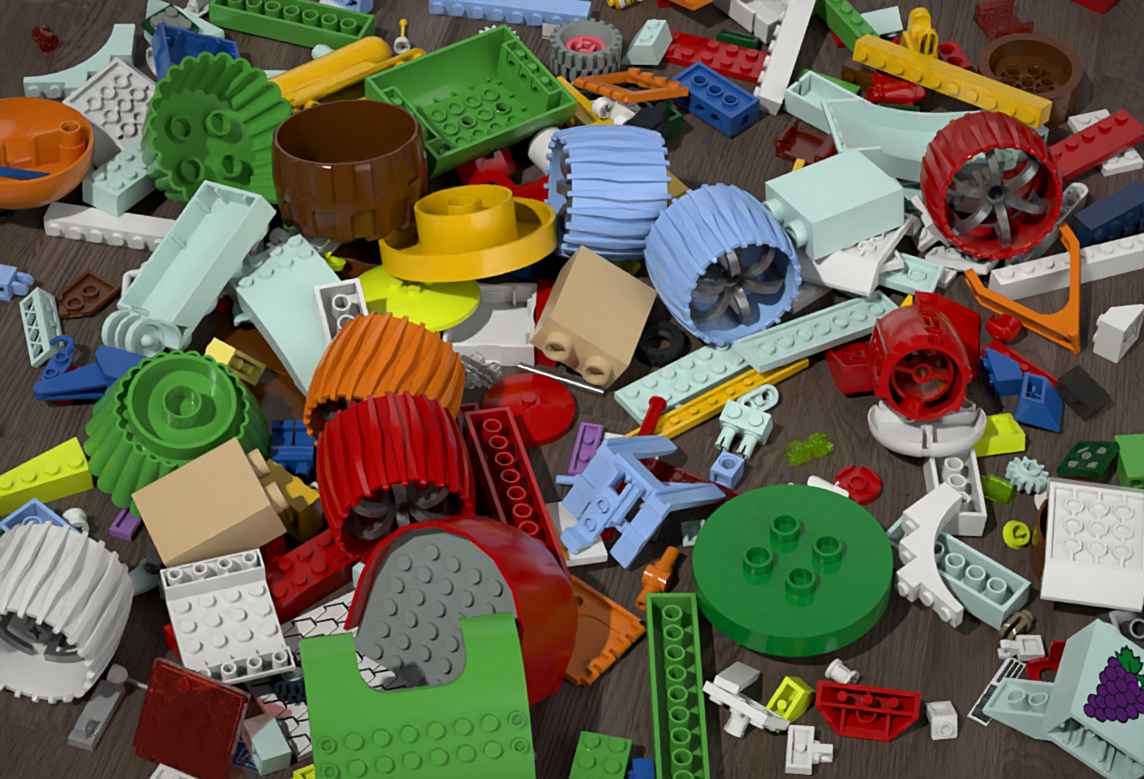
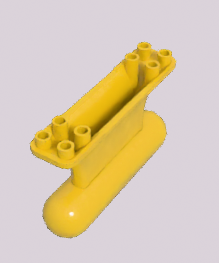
M377 36L364 37L268 79V81L279 85L282 93L281 98L289 101L292 107V114L303 109L327 102L366 100V77L426 55V52L421 48H413L392 58V51L382 38Z

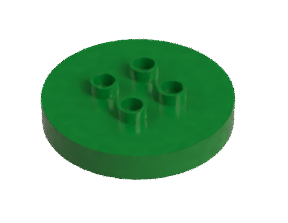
M783 484L767 486L748 491L729 500L719 507L703 524L694 543L692 554L693 588L698 605L709 622L734 642L749 649L776 656H813L840 649L854 642L877 623L884 613L891 595L893 553L888 537L878 521L865 508L853 500L836 492L808 485Z

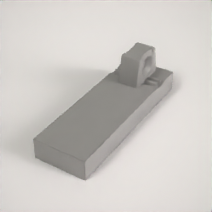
M101 679L76 722L74 729L68 736L69 745L93 751L125 694V686Z

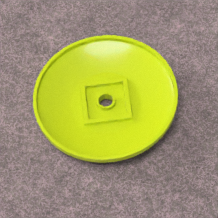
M382 265L357 277L360 280L368 315L373 311H376L378 315L392 312L393 317L401 319L405 315L409 317L408 321L420 325L421 322L425 323V328L432 333L446 330L463 322L475 312L480 303V287L476 279L458 282L410 281L390 275L384 270Z

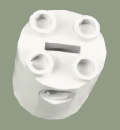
M547 127L539 131L528 145L527 154L529 159L543 173L545 167L550 165V161L546 160V154L552 151L548 148V144L552 142L551 136L554 132L560 130L557 127Z

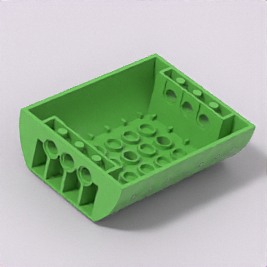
M506 24L365 78L366 100L381 101L400 106L415 116L420 122L428 163V180L534 137L539 131L547 127L561 126L573 117L578 105L575 98Z

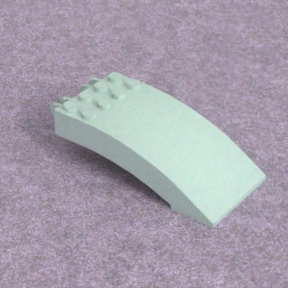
M863 97L821 100V106L838 154L856 148L888 176L920 182L922 157L925 156L927 145L929 142H932L936 132L947 126L950 120H956L964 116L965 113L980 112V110L948 113L903 111L864 102ZM996 148L994 151L1000 176L1003 177V172L1016 167L1017 162L1013 158L1011 150H998ZM983 152L974 156V159L965 162L961 169L955 173L954 177L960 182L965 180L974 181L971 173L988 167Z
M298 234L288 240L282 236L278 238V245L274 246L270 242L266 244V251L249 259L245 257L241 271L237 276L229 279L225 289L227 294L259 330L294 380V384L307 398L312 377L325 352L313 302V286L339 282L341 280L315 249Z

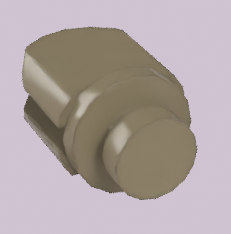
M1025 609L1021 612H1014L1000 629L999 635L1002 638L1008 635L1007 640L1014 641L1016 635H1022L1031 628L1033 615Z

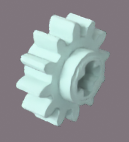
M1024 456L1022 461L1015 457L1013 462H1009L1005 477L1011 479L1009 484L1016 485L1018 491L1026 490L1030 494L1032 489L1039 493L1041 488H1045L1049 473L1043 471L1044 465H1038L1036 459L1028 460Z

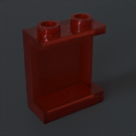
M796 117L785 125L782 134L777 135L774 141L776 157L794 164L797 158L805 160V167L832 157L837 152L831 133L825 138L798 127V118Z

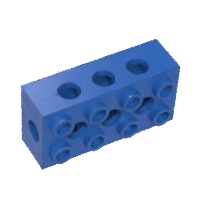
M700 61L670 79V81L680 82V85L688 87L689 90L688 96L669 99L728 137H732L758 119L760 99Z

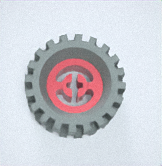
M579 18V21L571 19L568 24L565 22L560 23V27L556 26L550 35L551 69L554 70L557 76L561 74L565 80L570 78V82H573L578 77L619 72L622 49L620 31L614 29L612 24L606 25V21L600 20L596 22L595 18H590V21H585V18Z

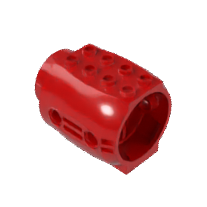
M923 305L903 306L889 312L882 319L876 318L865 358L875 396L880 397L886 407L894 414L910 421H932L942 418L952 411L959 412L960 405H964L967 392L965 388L967 383H970L972 380L973 369L969 365L966 347L952 322L940 311ZM916 350L931 354L928 358L917 356L911 362L900 360L905 355Z

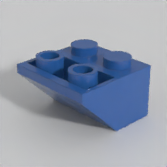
M1027 372L1024 373L1017 394L1013 420L1023 424L1042 427L1045 430L1059 432L1064 402L1048 378Z

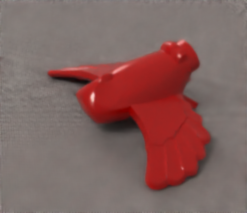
M876 69V72L871 74L873 78L872 84L875 86L868 88L866 100L875 105L886 103L914 106L915 103L927 97L928 91L927 87Z

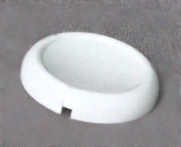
M966 399L964 405H960L959 412L952 411L948 415L936 420L917 422L894 414L881 400L879 401V407L873 405L869 410L868 425L874 438L881 445L894 452L914 457H944L961 453L974 446L984 434L986 415L981 408L975 410L976 404Z

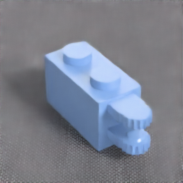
M0 264V300L10 301L13 295H27L29 287L34 283V277L28 273L18 272L17 267Z

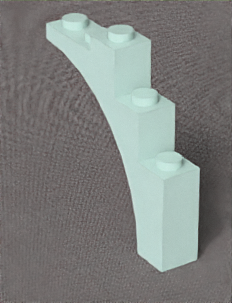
M114 24L112 34L107 43L91 58L73 68L43 76L24 77L25 97L67 98L116 57L126 59L134 66L137 45L135 24Z

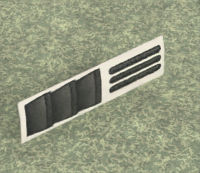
M1013 657L1006 659L967 717L987 726L991 717L983 714L982 709L1003 678L1017 679L1026 664Z

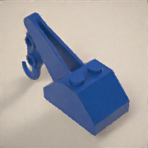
M56 336L49 342L50 345L63 341L67 343V346L62 351L53 355L42 371L41 381L33 386L34 397L38 401L101 399L105 395L107 388L128 369L138 364L143 358L151 357L100 344L95 352L96 363L67 372L73 363V352L76 343L70 336Z

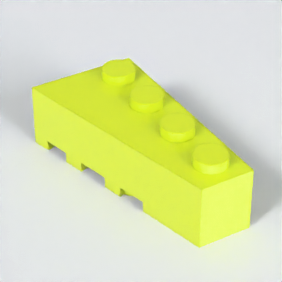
M77 437L0 476V517L15 512L34 497L44 504L94 488L92 475L88 469V462Z

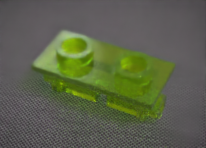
M830 431L824 434L816 432L804 441H800V439L794 440L787 445L788 447L782 455H790L788 456V461L790 465L795 466L811 461L812 458L809 452H812L815 459L828 455L833 450V444L826 440L830 435Z

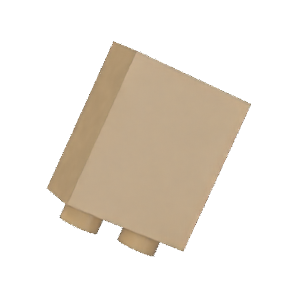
M581 245L560 270L529 343L542 350L549 359L560 361L582 374L587 382L600 385L607 390L629 366L657 292Z
M236 437L131 494L166 568L254 550L288 532L279 516L280 512L289 508L283 493L276 482L264 487L261 479L272 474L269 466L258 448L246 454Z

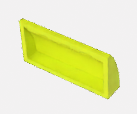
M1010 413L986 416L984 434L971 448L975 449L976 457L1025 451V433L1016 420H1013V416Z

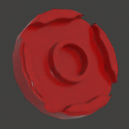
M850 465L842 468L836 473L833 484L835 485L838 481V487L846 490L849 493L848 498L860 506L873 503L879 497L881 491L880 477L875 471L864 466L856 468V465Z

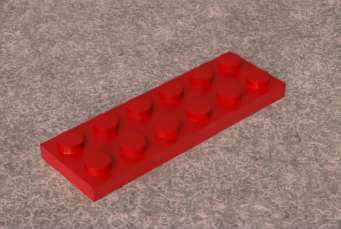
M670 30L673 40L661 59L662 62L688 68L700 61L722 76L760 85L757 80L761 71H765V67H762L766 55L770 56V53Z

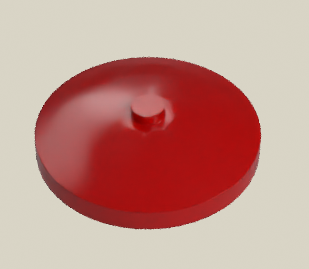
M524 373L506 377L495 383L487 391L482 403V410L510 406L524 447H539L559 440L570 430L575 418V402L570 391L559 381L540 374Z

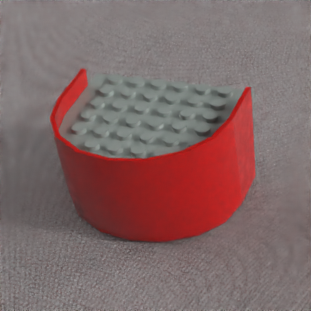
M471 514L423 520L404 525L379 542L360 574L343 629L348 631L358 627L354 639L356 651L416 687L446 683L461 673L465 663V649L461 643L459 618L512 611L521 647L528 704L530 707L560 690L575 648L579 614L570 581L548 549L523 529L492 518Z

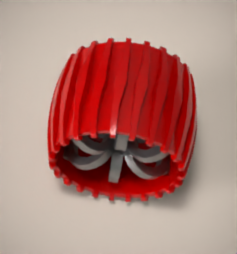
M980 110V112L972 114L969 112L965 113L964 116L956 120H950L947 126L936 132L932 142H929L927 145L925 156L922 157L920 188L927 213L937 230L952 245L964 253L967 252L978 259L980 257L987 258L990 261L1002 258L1009 260L1012 259V256L1028 253L1027 250L1035 245L1039 246L1042 243V239L1053 231V225L1061 215L1060 207L1063 204L1061 172L1053 152L1044 139L1020 119L1014 116L1010 117L1000 111L995 113L987 110ZM1013 148L1015 150H1022L1028 158V163L1019 175L1010 180H1005L1000 176L994 149ZM983 152L988 167L971 173L977 187L960 182L954 177L955 173L961 169L965 162L974 159V156ZM1034 176L1030 183L1031 187L1023 195V199L1012 193L1024 186ZM947 188L962 195L980 199L979 207L968 218H960L947 203ZM1004 203L1011 206L1012 209L1006 212ZM993 207L996 217L986 218Z
M386 391L385 396L373 398L371 394L367 396L365 401L356 403V401L350 402L349 408L344 411L339 409L335 412V418L327 420L324 424V431L319 433L316 455L319 497L325 518L336 543L341 550H345L347 556L351 559L357 557L360 563L366 564L376 545L404 525L450 516L475 515L474 477L469 453L454 418L446 407H442L440 401L436 399L429 400L422 393L419 396H414L409 391H403L402 395H392L391 391Z

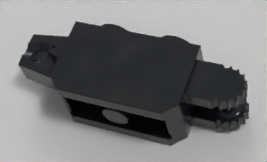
M660 102L652 109L648 107L641 108L626 126L657 131L662 137L666 130L665 124L669 120V114L667 113L669 109L668 104Z

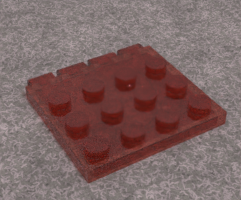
M162 657L156 658L132 746L137 747L135 756L149 762H153L156 758V765L161 763L176 770L179 766L178 771L200 779L201 774V779H228L251 693Z

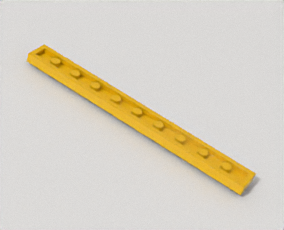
M804 357L760 374L753 368L661 416L653 435L666 436L668 439H671L722 412L728 399L736 402L741 395L760 385H774L808 367L809 359ZM641 427L622 437L638 436Z

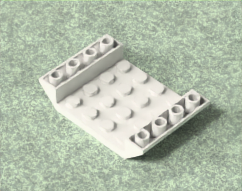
M119 57L114 58L62 102L79 111L91 124L95 141L92 164L96 168H100L142 137V126L148 105L157 83L126 59Z
M904 213V225L817 260H812L799 247L795 248L794 250L801 266L800 275L802 281L870 297L879 284V268L904 235L914 236L922 226V220L913 214Z
M1048 477L1045 562L1041 578L1040 599L1141 612L1144 599V489Z
M259 548L160 570L168 613L188 685L193 693L296 670L290 647H286L267 586L265 566Z

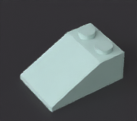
M1004 677L982 709L983 714L1032 738L1050 741L1040 734L1039 730L1054 683Z

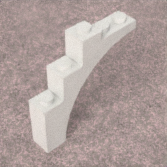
M943 482L903 511L901 527L908 536L899 542L898 558L905 566L896 572L894 588L910 602L919 597L926 606H930L936 611L943 621L950 623L955 628L962 623L964 607L948 591L939 575L935 562L934 546L944 526L960 512L962 495L946 482Z

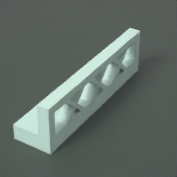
M37 287L19 303L31 366L38 368L48 358H52L57 352L65 349L63 341L56 342L53 345L49 344L54 337L62 335L54 296ZM33 302L29 311L28 306ZM38 331H39L38 338H37V340H36V342H35V338H36L37 333H38ZM42 347L43 352L38 356L40 349Z

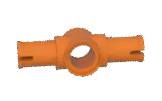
M668 546L660 561H657L654 565L649 564L645 569L642 577L643 589L635 601V606L639 610L645 611L646 593H666L673 580L672 568L680 556L679 550L675 547Z

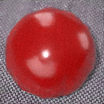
M992 314L985 324L989 335L1001 342H1011L1016 339L1023 326L1019 319L1008 314H1002L997 319Z

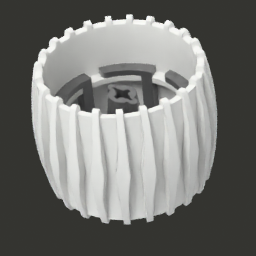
M33 520L24 526L21 523L15 525L0 537V691L5 687L15 692L14 697L20 698L21 695L32 697V702L36 703L40 699L48 700L49 704H56L58 700L68 703L74 697H82L94 685L113 657L129 617L134 591L132 588L133 578L128 576V566L125 563L121 564L119 562V554L115 551L109 552L104 548L105 542L99 540L97 543L87 537L88 532L83 531L80 534L70 530L71 525L68 524L59 527L54 526L53 521L37 524Z

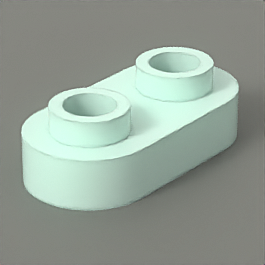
M771 384L760 385L741 395L736 402L743 405L746 402L748 407L763 412L777 403L778 391ZM763 393H764L765 396H766V397H765V400L762 398V394H763Z

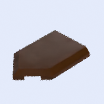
M88 269L58 294L59 319L91 316L122 291V288Z

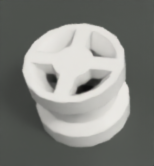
M73 508L67 510L62 515V519L82 534L83 531L89 532L84 510Z

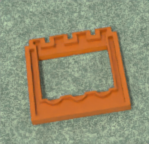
M628 68V71L583 76L574 80V86L622 103L688 96L689 90L688 87L680 85L678 81H667L666 77H655L653 73L640 72L641 69ZM628 82L651 89L631 91L613 84Z

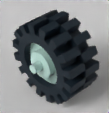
M297 657L293 658L296 670L270 676L276 698L278 700L281 699L284 703L287 700L293 704L294 700H298V703L303 702L302 698L306 699L301 658L297 661Z

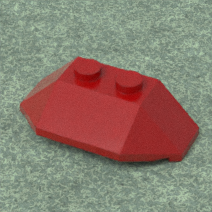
M818 680L815 707L837 736L889 742L918 719L921 693Z

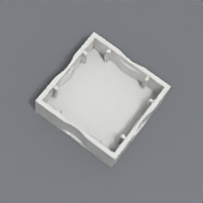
M477 283L480 287L481 296L477 309L463 322L443 330V341H450L453 344L452 350L455 353H460L461 363L464 365L518 366L522 362L534 366V345L529 342L536 326L537 283Z

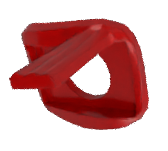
M1064 640L1052 641L1049 647V657L1032 659L1027 663L1026 672L1029 680L1042 681L1039 674L1045 669L1058 671L1065 646Z

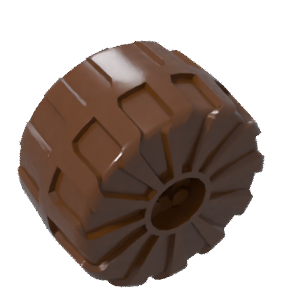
M375 100L327 102L292 114V116L280 123L273 133L271 145L273 186L282 221L288 228L294 226L301 231V236L311 240L318 236L329 238L332 243L346 244L356 238H365L366 241L378 240L388 236L391 230L402 231L416 222L414 205L418 200L428 195V163L421 124L415 116L404 108Z

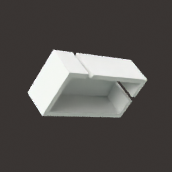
M784 0L713 1L715 6L748 31L754 32V35L761 38V41L765 44L775 40L776 37L773 36L776 25L781 24L778 21L779 15L782 10L786 9L783 6Z

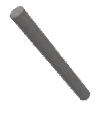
M520 362L517 368L520 372L545 375L565 386L604 397L606 388Z

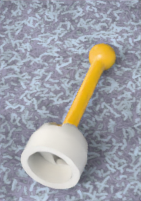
M401 19L399 22L401 37H398L394 42V50L398 54L410 50V41L405 37V26L407 25V20Z

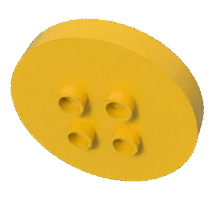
M477 184L448 188L421 198L414 205L416 219L414 224L402 231L391 230L388 236L378 239L382 266L390 275L417 282H458L496 276L533 264L556 249L559 244L556 213L550 205L534 199L513 197L512 191L503 186Z

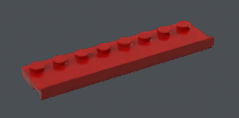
M1121 109L1051 146L1050 149L1056 158L1063 183L1144 141V126L1124 109ZM1028 159L1018 163L1013 169L1005 170L1003 178L1010 180L1019 175L1026 167ZM1034 176L1024 186L1012 193L1023 199V195L1031 187L1030 183Z

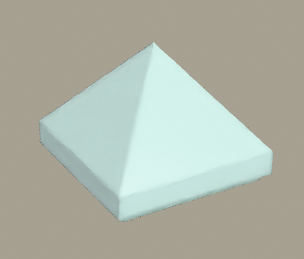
M705 519L681 522L683 547L694 545L697 535L705 523Z

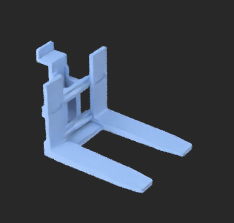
M647 435L605 439L597 449L596 455L583 473L577 477L573 487L561 502L579 521L574 527L566 528L559 537V540L573 554H577L581 548L591 546L605 527H615L622 535L609 553L627 569L670 511L713 504L723 500L726 495L713 483L664 486L638 459L674 453L678 448L666 436ZM623 480L627 485L619 495L615 490ZM640 497L645 501V504L631 523H629L624 517Z

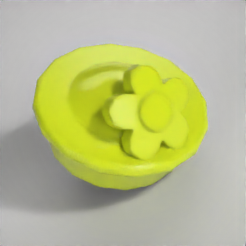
M331 251L323 255L322 258L333 271L343 270L346 263L344 259L330 256L332 254Z
M1012 520L1004 526L1003 538L1010 548L1020 550L1028 543L1030 531L1024 523Z

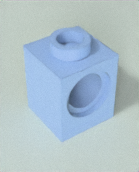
M723 450L710 469L709 483H713L719 489L731 493L743 476L745 459Z

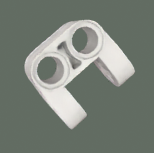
M608 97L598 98L591 108L592 112L599 118H610L614 121L613 125H626L641 109L636 103H622Z

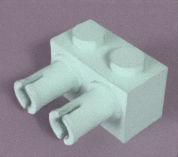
M728 399L719 418L722 431L714 446L719 450L724 447L723 450L727 452L734 436L741 437L743 440L736 451V455L741 458L745 455L744 459L749 460L756 443L765 445L773 428L772 416Z

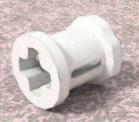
M837 658L827 668L825 676L838 683L855 685L859 678V673L848 669Z

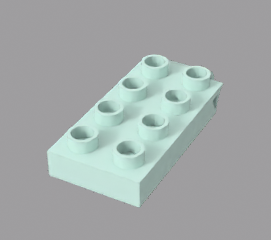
M205 180L117 303L119 310L111 313L106 318L101 333L104 345L151 358L156 353L162 352L165 347L170 351L176 349L185 350L192 340V332L203 316L214 310L218 302L217 296L229 279L239 274L243 267V259L254 243L264 238L268 231V223L277 211L262 195Z

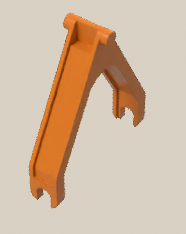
M1066 222L1056 226L1060 230L1058 237L1070 254L1069 302L1057 313L1050 315L1039 314L985 288L972 268L963 272L967 277L965 279L967 286L982 307L1000 316L1008 314L1019 319L1023 324L1022 327L1068 349L1071 354H1078L1080 352V244Z

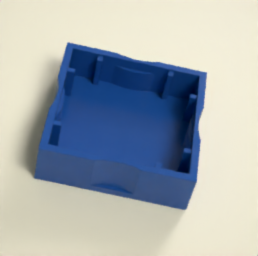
M159 23L151 40L158 81L165 78L170 66H180L182 59L186 56H193L197 59L198 55L205 51L210 52L215 57L218 53L225 52L233 60L240 58L237 42L195 33L164 23Z

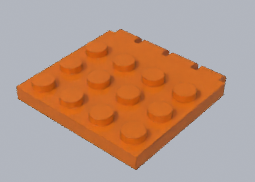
M571 575V587L579 617L575 648L564 678L577 687L580 684L589 687L600 676V673L609 668L616 661V658H619L632 646V643H635L646 632V629L641 625L642 620L576 576Z

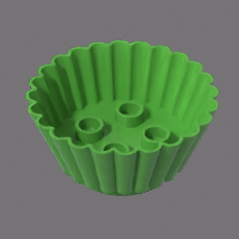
M204 51L198 55L197 59L193 56H186L182 59L180 66H170L165 78L157 82L153 97L150 99L142 126V138L140 141V147L144 151L142 161L148 166L147 174L151 179L155 180L156 188L160 191H165V196L169 200L176 201L179 206L184 208L205 180L262 195L269 204H278L272 178L271 145L273 133L277 126L292 114V107L289 101L281 98L282 93L279 85L268 81L267 75L262 69L251 68L250 63L246 59L236 58L233 60L225 52H220L215 57L210 52Z
M176 349L172 350L169 354L158 352L152 358H143L107 388L105 395L93 406L92 412L94 416L85 426V431L89 438L85 441L83 448L85 453L91 457L88 462L90 473L99 477L97 480L98 488L104 493L112 494L111 498L115 506L119 508L130 507L131 514L140 519L142 517L131 494L235 437L246 454L258 448L265 461L270 459L268 447L272 443V434L266 427L268 417L259 407L256 397L226 364L217 363L214 357L210 355L201 357L197 351L184 353Z

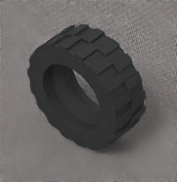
M651 320L646 322L634 354L645 365L663 368L682 358L684 349L683 332L676 324L674 325L669 321ZM663 339L670 342V346L657 349L650 347L648 341Z

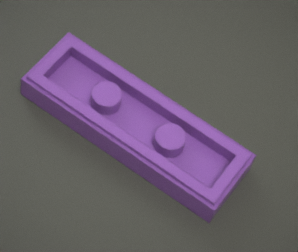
M580 423L568 476L582 474L596 455V451L600 447L604 425Z

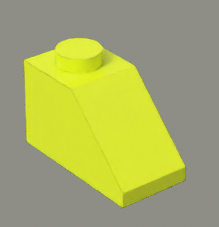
M786 676L766 708L789 720V725H791L805 713L816 696V690L799 677ZM777 728L775 730L776 733H781L783 731L782 729Z

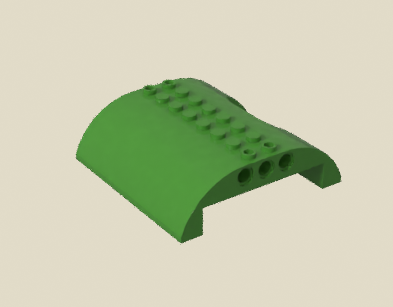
M513 612L459 618L461 643L465 649V663L461 673L453 680L443 684L390 691L377 690L368 685L362 678L358 668L352 632L300 638L299 648L304 675L315 779H536L526 679Z

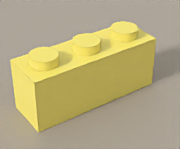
M213 338L206 348L205 355L214 357L217 363L226 364L239 378L255 386L266 367L263 363L216 338Z

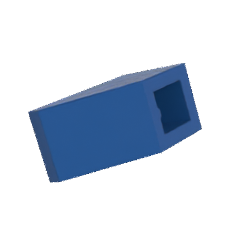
M986 348L984 358H981V369L986 373L987 387L991 388L994 397L1017 395L1023 379L1018 362L991 348Z

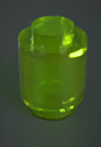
M987 473L986 476L981 475L980 481L983 496L998 503H1001V501L1007 503L1014 486L1009 484V481L991 473Z

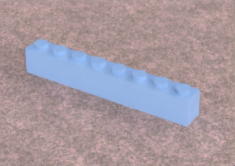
M429 0V13L542 27L543 23L560 25V23L565 22L568 24L571 19L579 21V18H585V21H590L591 2L581 0Z

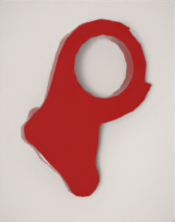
M484 170V173L477 174L468 185H477L485 181L494 182L499 186L510 189L513 197L544 202V199H548V189L544 188V183H548L549 174L543 175L537 181L516 187L502 173L495 170Z

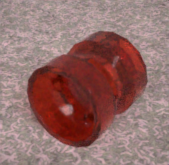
M41 24L33 29L32 39L43 52H51L57 48L59 40L47 25Z

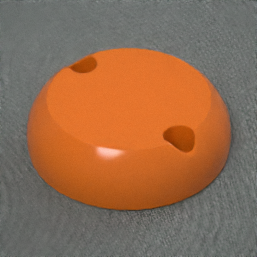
M35 97L0 99V167L51 174L23 181L0 178V209L20 210L47 205L66 196L82 182L93 163L95 152L93 129L85 116L74 108L54 100Z

